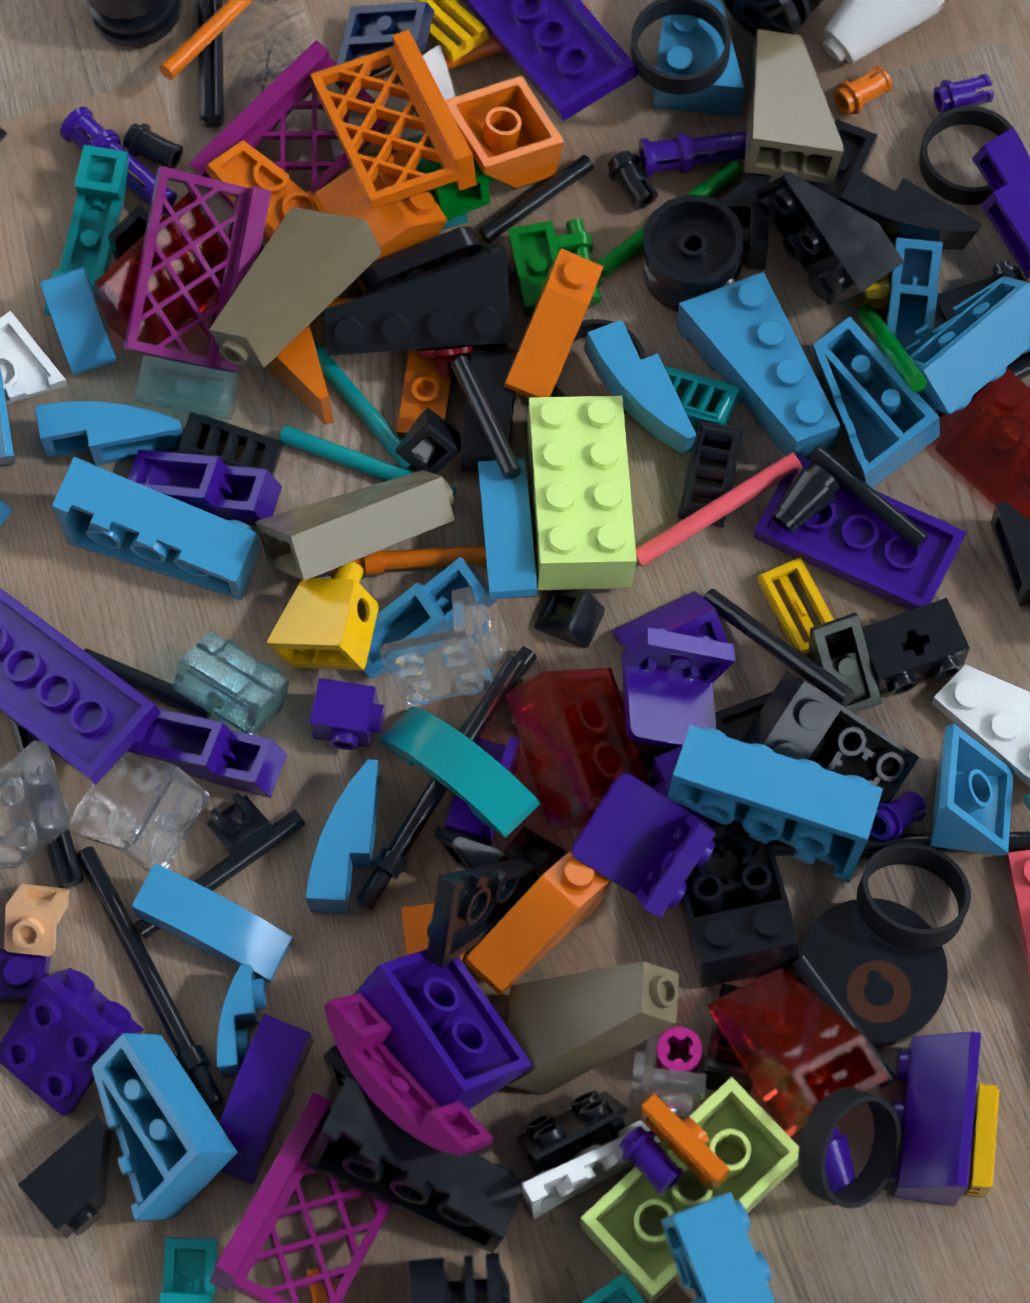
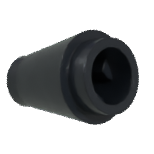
M811 463L806 469H799L771 517L782 529L793 534L798 528L836 500L834 494L840 486L826 470L815 463Z

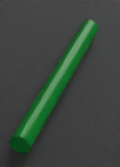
M731 161L686 195H703L712 198L742 176V170L735 161ZM645 226L595 262L604 266L601 272L603 277L608 276L643 250Z
M869 304L860 306L857 310L858 319L906 385L913 392L923 390L927 384L926 377L879 314Z

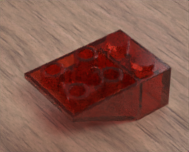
M783 967L707 1005L775 1121L789 1137L803 1131L815 1107L830 1093L847 1087L869 1093L889 1079L863 1034Z

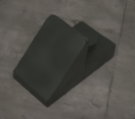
M852 613L810 628L808 657L855 691L853 700L845 708L856 713L882 704L858 614Z

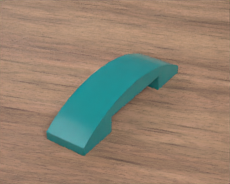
M84 145L74 184L77 191L76 202L59 271H53L52 278L83 267L88 274L98 304L113 256L108 235L120 224L129 154L125 151ZM46 302L44 314L47 316H51Z
M411 706L378 738L381 745L409 766L416 764L465 801L476 817L504 838L540 804L538 799L518 779L487 752L454 727L423 709Z

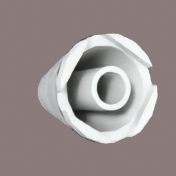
M843 0L823 30V36L826 39L822 43L823 48L836 62L840 63L845 60L852 64L938 14L943 8L941 5L945 0Z

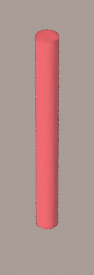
M793 452L636 548V558L642 567L797 472L802 468L797 456Z

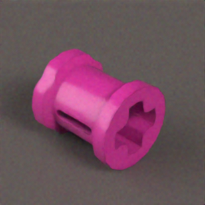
M674 1027L665 1031L659 1038L656 1048V1068L668 1081L686 1082L693 1078L699 1069L702 1043L697 1034L688 1028ZM671 1047L678 1052L686 1048L688 1050L687 1062L685 1063L680 1058L671 1062L669 1060Z

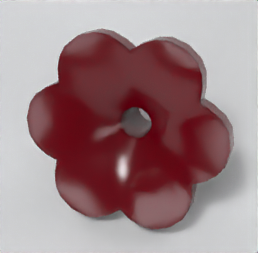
M472 345L417 349V355L420 357H429L437 361L438 377L455 376L450 365L452 360L464 353L473 352Z

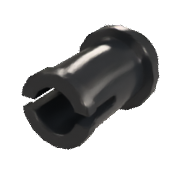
M146 123L141 125L132 124L123 140V147L128 149V153L133 157L140 155L164 167L175 169L182 157L183 146L152 132L150 125Z
M627 150L618 153L610 159L607 164L610 169L608 176L613 181L617 180L630 201L633 210L638 211L640 208L644 209L651 205L657 199L658 193L653 189L641 170L639 156L632 155Z

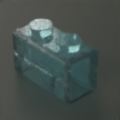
M144 355L135 401L232 420L241 375Z
M210 630L198 641L196 647L193 646L181 657L173 689L242 733L257 735L266 726V723L270 722L282 710L290 680L276 666L262 663L246 653L237 642L230 639L225 640Z

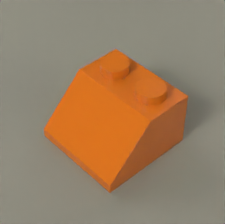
M522 76L445 100L483 173L515 188L550 178L556 174L564 140Z
M394 152L390 153L386 162L405 167L410 158L407 153ZM353 168L315 192L312 198L320 212L365 219L382 250L376 260L438 236L447 221L430 190L372 210ZM379 173L373 185L376 191L395 185L398 178Z

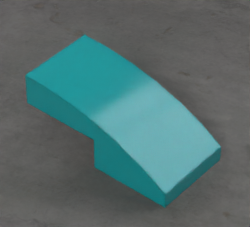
M173 1236L165 1238L163 1291L160 1292L159 1303L216 1302L217 1286L209 1283L218 1263L219 1238Z

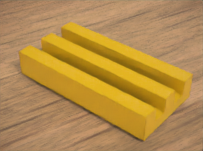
M417 0V2L427 1L434 10L433 18L441 24V27L447 33L452 34L462 43L457 46L439 28L431 23L428 39L436 46L441 44L442 51L453 62L489 39L487 28L456 0Z
M799 557L758 575L757 582L788 642L808 657L809 641L804 643L773 581L777 580L808 640L810 638V628L815 626L793 587L788 574L794 572L821 624L834 619L802 558Z
M979 1083L978 1088H976L968 1188L965 1195L984 1197L993 1187L999 1089H997L996 1085Z

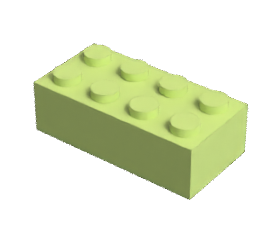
M623 396L529 398L526 435L537 590L632 588L637 558Z
M732 1077L689 1116L708 1135L709 1141L706 1145L730 1168L727 1179L715 1191L713 1189L710 1191L661 1142L659 1146L679 1168L685 1171L682 1178L670 1190L659 1195L654 1186L634 1167L580 1218V1228L622 1274L625 1272L633 1286L649 1303H654L679 1279L660 1219L728 1192H731L734 1201L739 1200L743 1204L748 1214L798 1166L799 1146Z

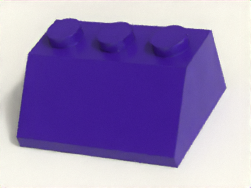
M426 949L378 965L354 994L361 993L393 1028L384 1040L383 1045L440 1107L461 1102L469 1111L532 1066L522 1048L459 957L444 968H441L426 960L428 950Z
M969 1031L913 1036L907 1051L899 1050L895 1080L904 1082L902 1101L894 1100L893 1108L900 1122L901 1146L896 1167L888 1181L894 1182V1198L954 1206L968 1188L981 1033Z

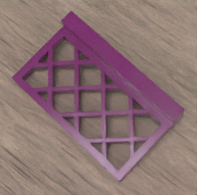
M315 40L189 163L192 173L211 178L206 172L207 165L242 140L254 149L262 140H280V162L273 163L285 172L286 170H312V185L306 192L310 190L315 194V192L337 178L350 165V162L345 152L336 161H318V140L339 139L335 131H318V109L324 108L320 100H317V93L310 77L312 73L338 65L330 58L329 51ZM339 81L343 85V95H346L352 84ZM361 88L356 96L358 100L374 104L376 101L363 88ZM312 93V100L303 101ZM293 110H312V131H286V117ZM349 110L343 118L345 123H349ZM378 118L371 130L382 133L391 122ZM280 124V131H273ZM286 140H312V161L286 162ZM363 141L358 153L361 154L371 143ZM318 170H326V171L318 178ZM217 192L216 195L233 211L234 204L225 194Z
M164 166L158 167L123 349L208 368L209 371L222 374L238 371L239 365L230 363L221 355L220 347L209 331L211 327L206 318L213 314L212 326L259 256L271 190L255 186L247 188ZM168 180L184 183L194 199L193 202L176 213L165 198ZM197 187L208 189L210 191H208L204 195H201ZM217 192L235 196L232 216L220 224L205 202L206 199ZM198 205L212 229L193 241L178 217ZM163 209L168 218L160 222ZM172 223L186 246L166 258L156 243L158 230ZM230 224L229 234L227 236L223 228ZM216 233L226 250L224 260L210 268L197 245ZM187 251H190L204 274L184 286L170 263ZM153 255H155L159 263L151 268ZM163 268L177 291L157 303L147 287L149 276ZM222 269L220 281H218L214 273ZM208 279L217 293L215 306L202 314L188 293V290ZM181 296L195 319L175 331L161 308ZM146 300L151 308L143 313ZM154 313L169 336L156 345L137 341L141 321ZM197 324L200 325L209 339L205 356L189 353L179 337ZM172 341L178 350L165 348L164 346Z
M315 1092L312 1093L216 1264L209 1283L226 1292L231 1287L258 1303H299L295 1290L322 1282L328 1303L342 1302L392 1206L384 1202L381 1204L379 1200L369 1196L375 1214L373 1221L351 1227L343 1202L368 1195L356 1189L340 1193L337 1181L326 1175L331 1196L305 1202L299 1182L303 1176L317 1173V1171L306 1165L332 1110L329 1108L330 1100ZM294 1194L297 1205L285 1208ZM335 1205L342 1230L316 1237L309 1211ZM300 1214L307 1240L281 1246L275 1227L278 1220ZM366 1233L358 1247L354 1236ZM268 1238H270L273 1249L261 1252ZM345 1239L352 1258L349 1266L327 1271L320 1246ZM311 1248L320 1274L292 1281L285 1255ZM276 1258L283 1284L265 1289L247 1279V1276L254 1264ZM342 1278L334 1292L330 1280ZM287 1293L289 1301L279 1297L278 1295Z

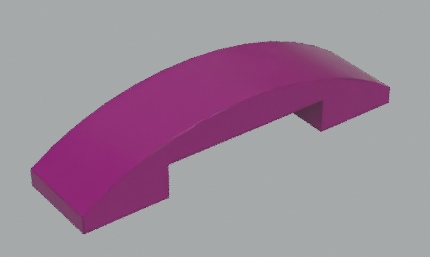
M361 993L328 1000L324 1006V1011L332 1036L343 1060L361 1088L387 1117L423 1143L457 1156L488 1147L492 1143L494 1138L461 1102L440 1107L383 1045L384 1040L393 1028Z

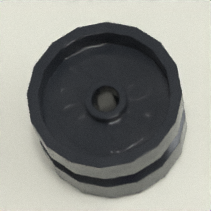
M703 195L677 197L666 201L653 211L644 227L643 277L649 292L663 306L678 312L679 303L741 280L744 232L737 215L724 203Z

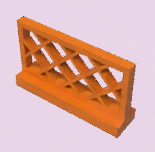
M409 30L392 35L393 47L310 74L317 96L372 210L452 182L456 183L459 191L476 185L473 154ZM390 65L393 70L388 81L369 76L372 70ZM339 81L352 84L346 95L328 91L326 86ZM362 87L381 92L374 104L355 99ZM390 96L408 100L403 113L384 107ZM348 110L367 115L360 127L342 121ZM377 118L396 123L390 135L371 130ZM406 127L424 132L419 144L399 139ZM363 141L383 146L376 159L358 153ZM392 150L412 155L405 167L386 162ZM422 158L440 163L442 169L428 174L415 171ZM379 173L398 178L395 185L376 191L373 185Z

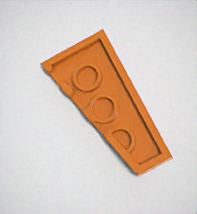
M244 140L207 165L206 172L212 179L247 188L255 186L271 190L263 233V240L266 244L291 207L320 212L312 199L314 196L312 191H304L289 179L288 173ZM225 194L234 204L235 196ZM353 281L346 289L355 284V281Z

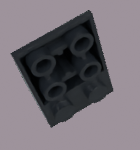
M787 172L753 192L759 200L757 206L760 213L769 223L775 224L784 238L783 246L786 252L794 261L801 263L809 275L808 283L817 297L825 300L828 305L862 293L904 262L878 222L791 172Z
M787 671L741 740V742L747 744L757 743L765 745L777 754L796 760L807 759L814 761L823 769L844 776H860L869 781L870 784L883 788L879 803L891 802L920 758L823 692Z
M735 820L726 825L717 821L707 822L716 833L712 840L715 843L714 849L708 860L701 867L695 866L685 880L687 888L680 900L700 987L704 988L792 969L791 964L799 958L800 941L771 841L764 844L749 837L750 834L744 830L743 824Z

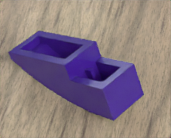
M1013 127L984 144L972 157V160L993 192L981 204V207L1028 280L1030 278V157Z
M140 449L137 451L128 477L129 480L225 520H237L251 526H257L256 521L273 516L282 489L280 483L268 469L228 466L218 456Z
M159 709L161 713L127 750L131 754L178 772L268 798L272 796L287 757V753L271 738L232 731L220 721Z
M263 1014L219 1123L237 1151L235 1156L220 1170L221 1172L251 1185L254 1184L295 1093L293 1087L314 1041L310 1032Z

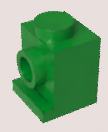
M474 157L475 186L459 191L456 183L452 182L430 190L447 221L490 204L489 184L493 182V177L483 173ZM428 160L419 163L420 172L425 174L442 169L440 163L432 166Z

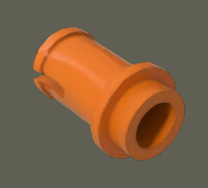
M876 66L852 82L846 80L838 85V89L833 93L835 104L843 114H858L862 111L863 105L884 93L890 92L892 90V81L886 70L883 71L882 66Z

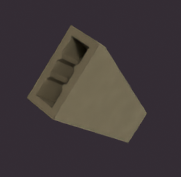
M758 29L749 63L744 172L777 177L791 172L804 181L834 185L843 154V143L802 36Z
M291 207L209 329L220 347L221 355L235 365L241 366L246 364L265 368L379 257L382 250L367 221L360 218Z
M421 470L256 521V525L268 564L305 581L455 521L451 505L454 503V496L450 485L443 479V476Z
M641 961L512 985L510 988L508 1029L532 1063V1066L506 1086L539 1095L547 1094L677 1024L679 973Z

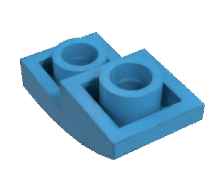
M82 267L40 282L53 323L74 376L118 361L85 269Z
M251 964L240 965L231 982L221 1012L217 1039V1067L223 1078L238 1075L242 1060H244L250 1046L248 1030H240V1027L259 1025L258 1009L267 1008L264 978L256 979Z

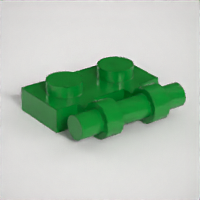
M575 218L569 220L566 223L568 234L558 236L555 235L552 220L508 228V238L525 316L532 314L547 273L561 248L592 261L591 252L594 246L590 233L585 232L582 219ZM601 276L589 306L601 302L599 287L602 285Z

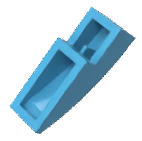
M906 238L895 239L894 247L904 262L891 271L890 294L888 295L885 324L903 348L919 339L915 331L926 324L933 331L943 242Z
M622 319L588 332L584 351L597 375L613 396H623L624 409L660 441L681 454L690 452L696 438V433L658 353L641 360Z
M79 401L35 406L40 440L48 458L90 450L96 466L135 459L138 449L162 452L177 451L183 436L180 420L152 410L126 404Z
M516 458L521 468V473L509 480L503 477L496 460L478 461L490 600L538 596L525 458Z
M459 557L424 586L417 582L377 614L368 659L364 669L369 678L374 679L419 655L454 633L498 601L497 599L490 600L489 587L470 562Z
M368 759L352 778L333 807L320 835L310 867L305 897L310 912L349 914L353 867L373 868L381 781L378 760Z
M156 863L152 866L131 906L138 918L181 937L185 944L237 968L243 964H251L256 977L264 978L269 983L272 982L293 941L292 936L243 907Z

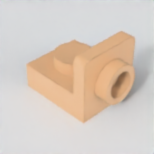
M21 883L5 905L4 949L7 952L52 956L56 948V926L69 907V889Z

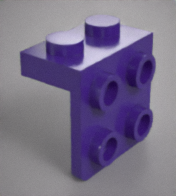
M647 627L621 654L626 733L635 742L676 749L683 746L690 725L701 729H716L713 683L735 662L734 644L715 641L708 636L694 637L674 633L663 627Z
M624 772L616 778L573 843L572 853L577 860L634 894L644 909L661 918L667 908L673 909L682 899L687 888L685 880L695 866L701 867L710 857L715 845L712 840L716 833L705 820L674 802L634 775Z
M68 968L39 980L0 1043V1064L57 1113L67 1115L76 1109L94 1081L92 1066L122 1033L141 1034L144 1029L131 1019V1013L124 1006L110 1001L99 992L91 978L82 972Z

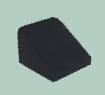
M427 408L417 418L395 451L416 470H425L437 474L461 451V436L445 420L430 408Z
M574 589L551 590L534 628L579 647L588 648L605 613V608L588 591Z
M439 826L433 831L436 839L457 866L464 870L494 864L505 854L504 850L488 842Z
M523 827L504 850L505 854L499 862L522 858L536 865L535 884L546 871L564 856L566 850Z

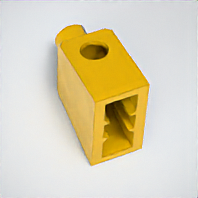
M350 562L335 568L331 579L310 578L299 583L267 641V644L292 668L364 671L379 608L377 601L360 584L364 573L363 568L355 562Z

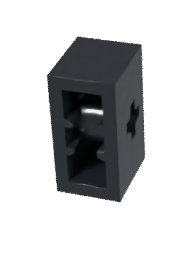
M947 598L862 627L880 695L886 692H890L892 696L900 695L913 689L917 685V681L934 676L936 680H941L956 674L962 669L970 649ZM905 647H910V649H911V650L904 651V650H905ZM922 651L920 656H916L915 653Z

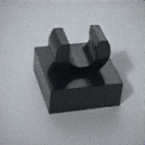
M239 793L232 795L235 803L221 813L216 807L211 810L212 819L206 823L214 837L235 861L275 834L270 822L246 795L242 796Z

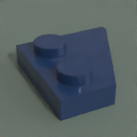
M427 1L350 7L337 64L339 65L393 47L392 35L407 30L410 31L420 52L425 50L434 14L433 8ZM387 65L372 70L369 76L372 77L391 66ZM340 82L335 83L339 88L343 87Z

